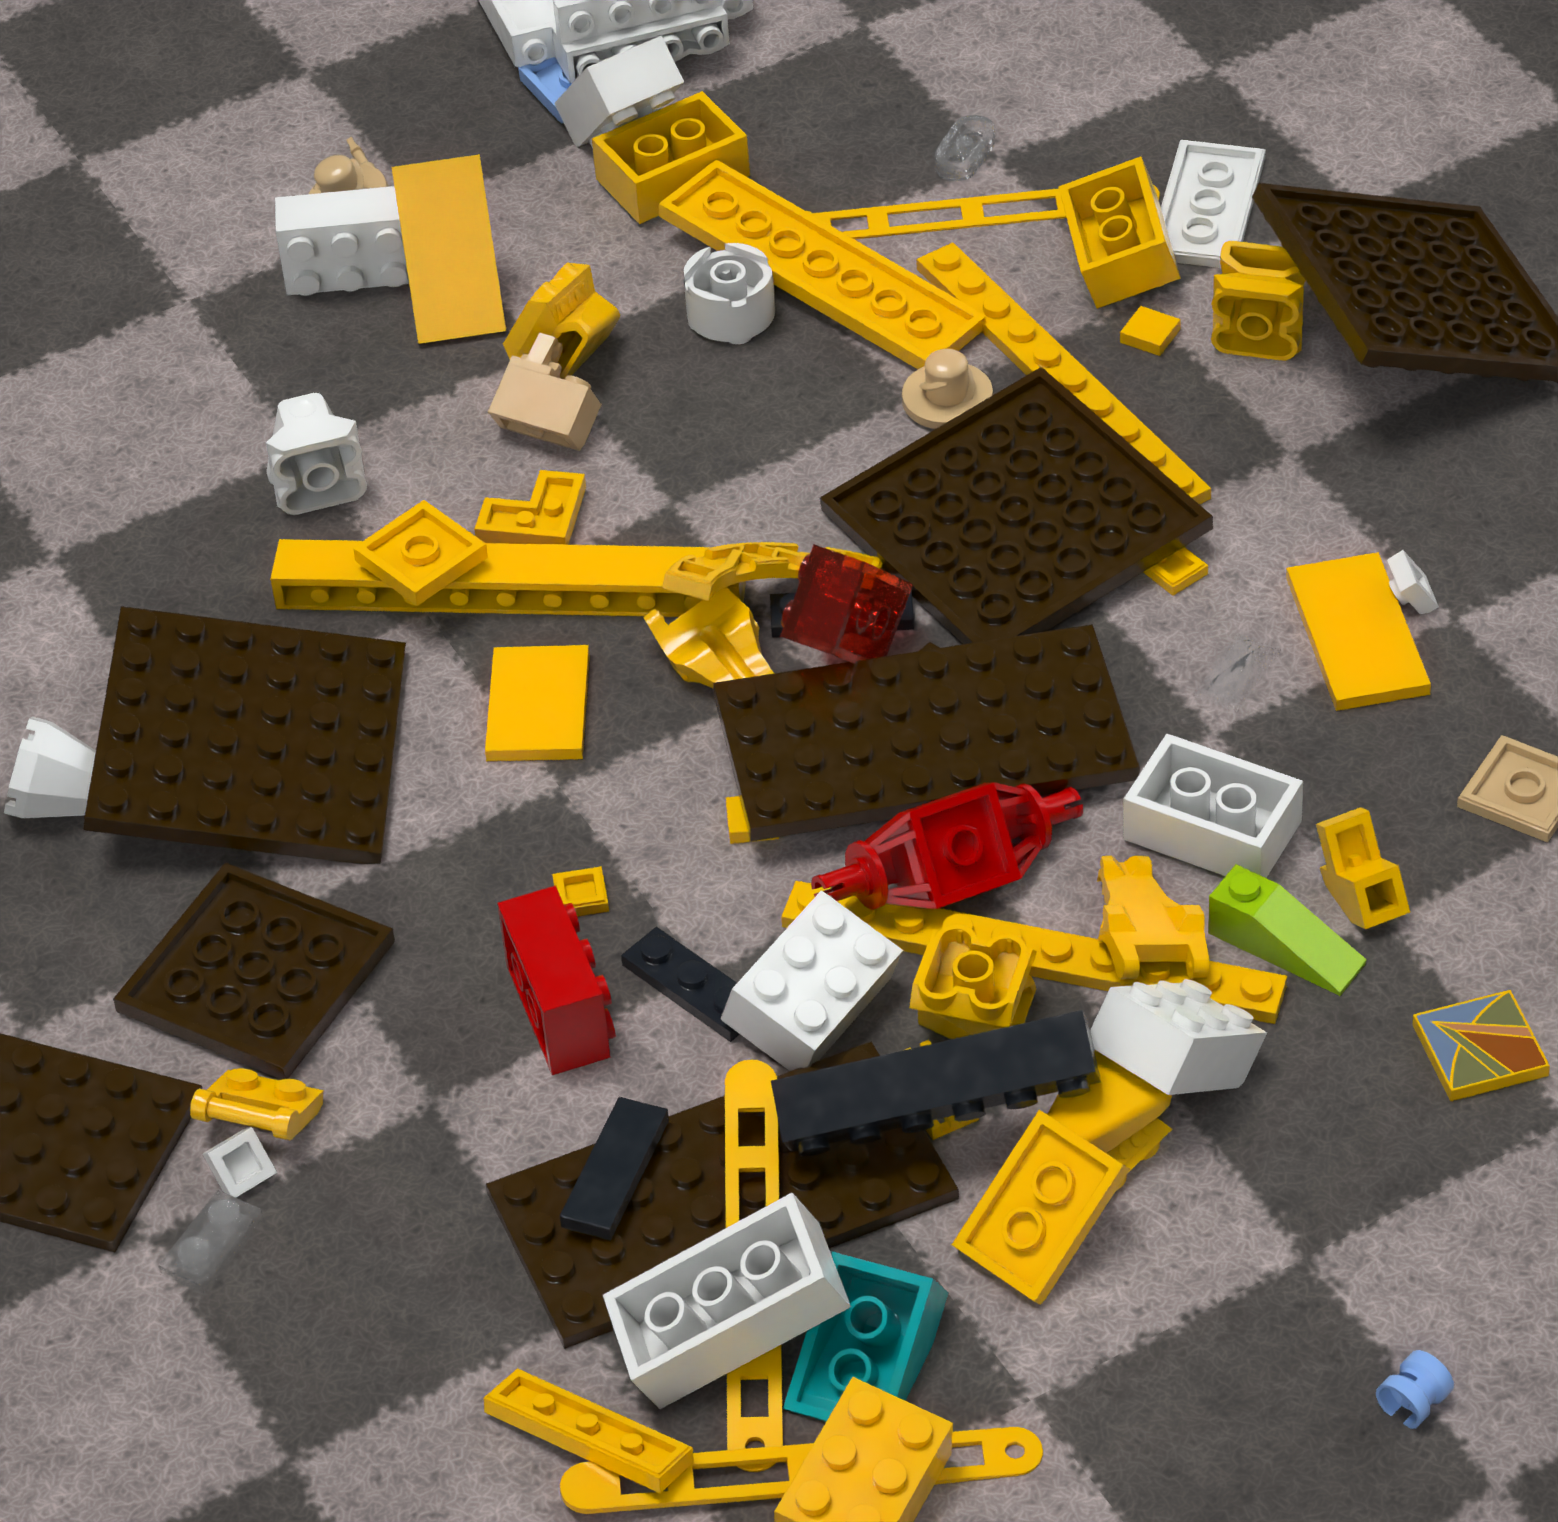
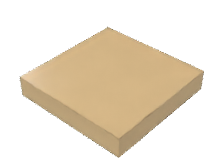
M1501 735L1458 797L1457 807L1549 842L1558 828V756Z

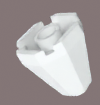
M31 717L28 720L26 729L35 731V734H29L28 739L22 738L7 797L15 798L16 802L10 800L5 804L4 813L20 818L85 815L96 750L53 722Z

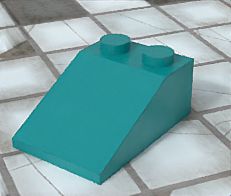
M832 1252L833 1261L851 1307L807 1330L783 1409L826 1422L852 1377L906 1401L934 1343L949 1294L933 1278Z

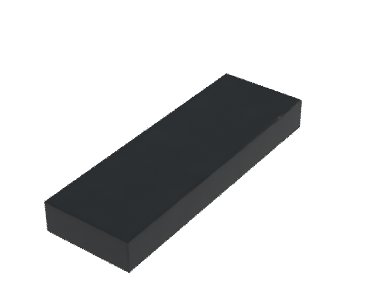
M618 1097L560 1214L562 1228L607 1240L612 1239L669 1122L668 1109Z

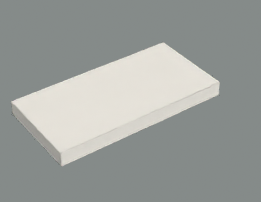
M1180 140L1161 205V211L1176 263L1221 268L1220 253L1223 244L1227 241L1243 242L1254 202L1252 195L1260 180L1266 149Z

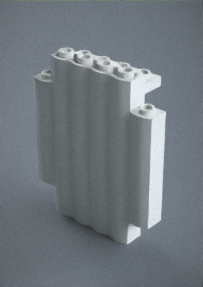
M479 0L515 67L528 64L536 65L542 63L545 59L555 57L570 83H573L587 67L661 35L674 62L681 60L689 54L706 55L717 52L730 44L728 19H735L753 9L752 0Z

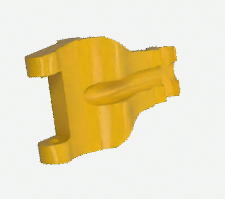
M728 587L715 593L709 601L701 600L669 625L656 609H653L643 617L672 667L684 681L697 682L713 688V683L774 674L762 656L758 637L759 626L754 620L750 608Z
M1112 855L1101 856V868L1098 872L1097 882H1102V895H1104L1106 905L1103 906V921L1099 931L1098 942H1105L1117 977L1119 979H1137L1140 962H1186L1189 978L1206 979L1209 973V954L1204 933L1205 917L1200 905H1179L1166 896L1152 876V861L1148 856H1132L1125 862H1118Z

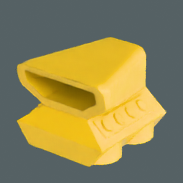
M1239 241L1225 242L1220 253L1222 274L1214 275L1213 299L1211 303L1213 309L1211 342L1213 346L1225 354L1282 361L1293 358L1302 351L1305 278L1300 274L1294 261L1282 246Z
M567 262L550 282L546 281L531 299L528 300L503 342V346L509 359H511L512 355L521 358L523 354H529L539 333L556 337L563 346L558 364L562 366L559 377L565 380L567 375L572 376L608 338L620 318V312L614 305L595 291L590 265Z
M962 924L947 925L940 930L933 929L912 985L909 1008L918 1010L919 1025L951 1040L1025 1023L1036 992L1035 982L1032 976H1029L1037 951L1027 948L1026 943L1020 937L1013 934H1000L985 940L977 938L976 933L970 927Z
M1095 1050L1101 1082L1089 1085L1090 1091L1083 1095L1069 1098H1061L1057 1095L1047 1115L1130 1168L1129 1173L1140 1161L1154 1156L1159 1150L1160 1141L1172 1130L1171 1127L1157 1118L1170 1106L1172 1095H1167ZM1127 1175L1125 1176L1117 1190L1123 1187V1185L1126 1182Z

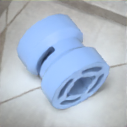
M1421 1350L1413 1351L1400 1364V1373L1398 1375H1390L1376 1389V1398L1379 1405L1390 1416L1401 1406L1412 1412L1403 1423L1410 1429L1417 1428L1430 1415L1431 1404H1440L1454 1389V1381L1447 1368L1436 1357Z

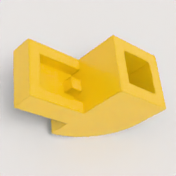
M1360 807L1316 824L1326 865L1320 867L1324 883L1351 923L1363 929H1368L1410 913L1399 865L1381 858L1369 810Z

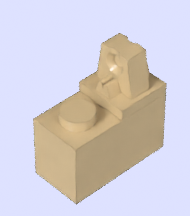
M539 333L528 355L523 354L521 358L512 355L488 413L500 428L580 451L586 443L602 404L592 392L591 385L585 380L571 375H567L565 380L559 377L562 366L558 364L563 346L556 337Z

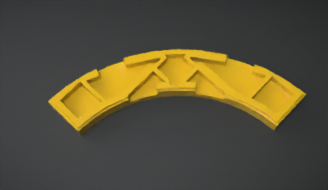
M747 542L707 548L703 557L696 558L690 554L674 563L665 573L662 588L707 601L715 593L730 585L766 578L821 580L873 591L882 570V562L878 557L825 547L823 554L797 552L799 546L796 543Z

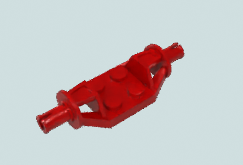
M995 782L977 785L899 812L865 841L859 840L848 845L845 852V867L823 875L814 876L811 880L812 889L823 887V889H827L823 892L836 901L856 895L858 900L871 910L878 909L885 904L920 909H938L1022 879L1039 851L1049 847L1052 840V826L1082 816L1083 804L1074 807L1066 805L1081 800V797L1073 787L1065 788L1063 791L1042 798L1031 785L1024 783L1015 787ZM1019 836L1022 841L1013 847L1011 840ZM890 884H896L898 886L895 888L888 889V885Z

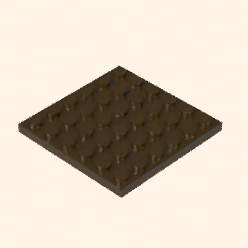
M1258 183L1252 199L1361 365L1371 368L1383 366L1403 368L1408 371H1416L1418 369L1440 371L1445 374L1464 373L1476 374L1486 378L1499 376L1516 378L1522 381L1534 379L1558 383V316L1480 206Z
M1042 367L820 497L821 510L868 555L878 557L882 562V568L901 586H908L912 590V596L962 644L1046 632L1213 529V516Z
M121 606L84 816V830L353 864H381L406 642Z

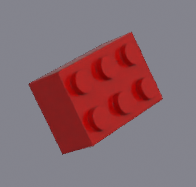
M556 885L498 902L506 966L551 1075L611 1058L609 1039L615 1038L616 1033L611 1015L607 1008L604 1009V1006L612 1004L611 995L605 977L603 975L595 977L592 971L593 968H596V963L588 939L579 940L576 934L580 932V925L573 904H563Z

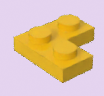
M540 470L530 501L485 497L474 528L475 536L484 543L568 545L586 490L585 474Z

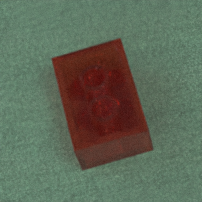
M813 544L811 553L804 557L799 567L798 580L800 583L794 600H791L784 609L781 620L783 630L780 637L853 664L858 660L887 656L913 584L869 563Z

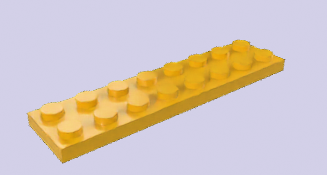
M717 159L659 203L660 218L716 251L725 250V243H742L759 249L768 258V264L772 268L774 285L916 369L925 366L927 357L934 351L940 349L960 351L983 331L986 315Z

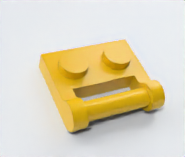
M228 1069L207 1090L200 1088L196 1090L191 1101L190 1116L192 1119L209 1122L214 1118L272 1131L275 1138L291 1141L319 1113L323 1105L324 1090L306 1087L302 1081L295 1079L274 1080L261 1077L250 1069Z

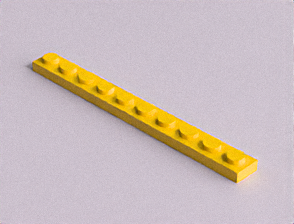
M952 242L916 259L917 270L932 285L986 315V322L983 323L982 333L1025 375L1040 367L1044 368L1198 504L1211 499V487L958 246Z
M795 881L781 916L782 927L788 928L815 898V893L827 889H823V887L812 889L811 883ZM856 895L837 901L905 952L924 955L933 929L940 930L944 926L951 924H962L970 927L976 933L977 938L985 940L1000 934H1013L1020 937L1026 943L1027 948L1037 951L1029 976L1109 991L1110 987L1132 986L1134 982L1152 985L1158 984L1159 981L1182 983L1184 979H1189L1207 987L1212 992L1210 998L1222 1006L1225 1004L1234 1005L1250 1013L1253 1016V1020L1271 1024L1276 1023L1287 987L1286 975L1209 961V973L1206 979L1189 978L1186 962H1140L1137 979H1119L1105 942H1098V939L941 908L920 909L885 904L878 909L871 910L866 908Z

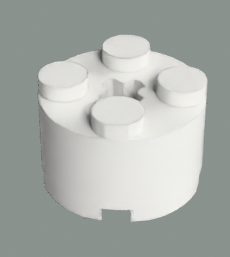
M725 243V250L711 252V247H707L695 253L687 261L684 267V288L688 325L691 329L711 340L744 344L750 341L752 337L763 332L772 323L775 316L772 268L768 264V258L762 251L742 243Z

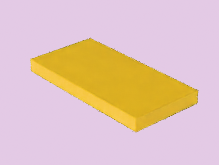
M480 154L391 167L418 344L505 332L506 326Z
M1379 552L1286 568L1288 585L1336 711L1430 695V680L1399 602L1389 585L1390 580Z

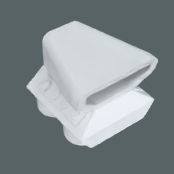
M311 393L281 401L277 409L273 436L266 442L269 458L267 477L270 484L274 485L277 507L287 514L298 515L356 501L363 496L367 490V482L364 474L361 456L362 449L359 444L356 421L334 416L325 399L319 393Z

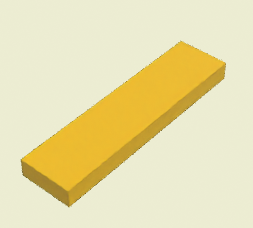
M518 1368L483 1398L484 1412L658 1493L665 1490L694 1463L693 1447Z

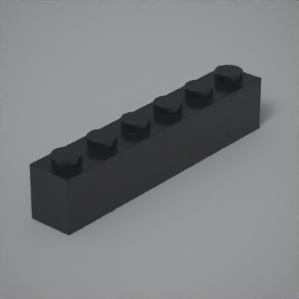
M1083 1010L771 1080L782 1142L791 1152L799 1151L800 1156H812L829 1151L831 1149L830 1143L850 1139L851 1144L855 1145L877 1141L882 1138L881 1132L902 1127L904 1133L924 1131L934 1126L933 1120L954 1116L955 1121L977 1119L986 1115L985 1108L1006 1104L1007 1109H1021L1037 1104V1097L1056 1092H1058L1061 1098L1083 1095L1090 1091L1089 1085L1100 1083L1101 1078L1089 1022Z

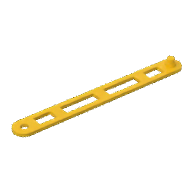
M1153 185L1159 200L1160 192L1155 185ZM1059 188L820 213L806 211L830 226L831 220L867 217L869 229L842 231L853 239L1066 218ZM1055 198L1058 209L984 217L982 205ZM961 208V220L889 227L887 216L889 214Z
M759 1060L738 1062L729 1069L725 1077L726 1228L739 1221V1172H765L766 1206L779 1200L778 1117L771 1086V1080H776L777 1076L768 1064ZM738 1112H765V1146H739ZM781 1345L727 1373V1450L746 1449V1445L751 1441H760L765 1447L783 1446ZM768 1379L769 1417H741V1380ZM776 1463L737 1467L749 1472H760L771 1468Z
M1021 1427L955 1431L952 1434V1448L981 1445L984 1465L944 1468L935 1485L1027 1474L1033 1471L1042 1460L1043 1447L1041 1441L1033 1432ZM814 1443L693 1453L694 1463L667 1487L668 1491H662L661 1493L648 1492L621 1495V1475L593 1462H582L570 1467L564 1473L560 1482V1494L568 1508L582 1514L782 1498ZM1010 1445H1019L1025 1452L1020 1458H1011L1006 1454L1005 1450ZM787 1462L789 1481L694 1489V1469Z

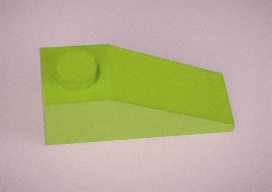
M1237 864L1209 895L1208 934L1332 993L1341 996L1366 964L1367 960L1280 884Z

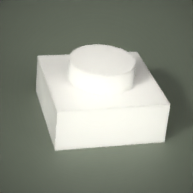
M1404 550L1387 559L1394 576L1389 581V585L1402 605L1410 603L1419 614L1430 613L1439 607L1426 575Z
M252 1127L241 1130L202 1154L228 1199L238 1197L277 1173Z

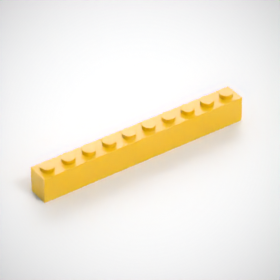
M279 539L270 580L276 609L645 616L653 609H656L663 617H680L703 599L663 589L665 573L674 563L691 554L696 558L703 557L705 550L711 547L486 543L488 558L416 606L355 561L353 547L362 541ZM746 581L728 586L744 602Z

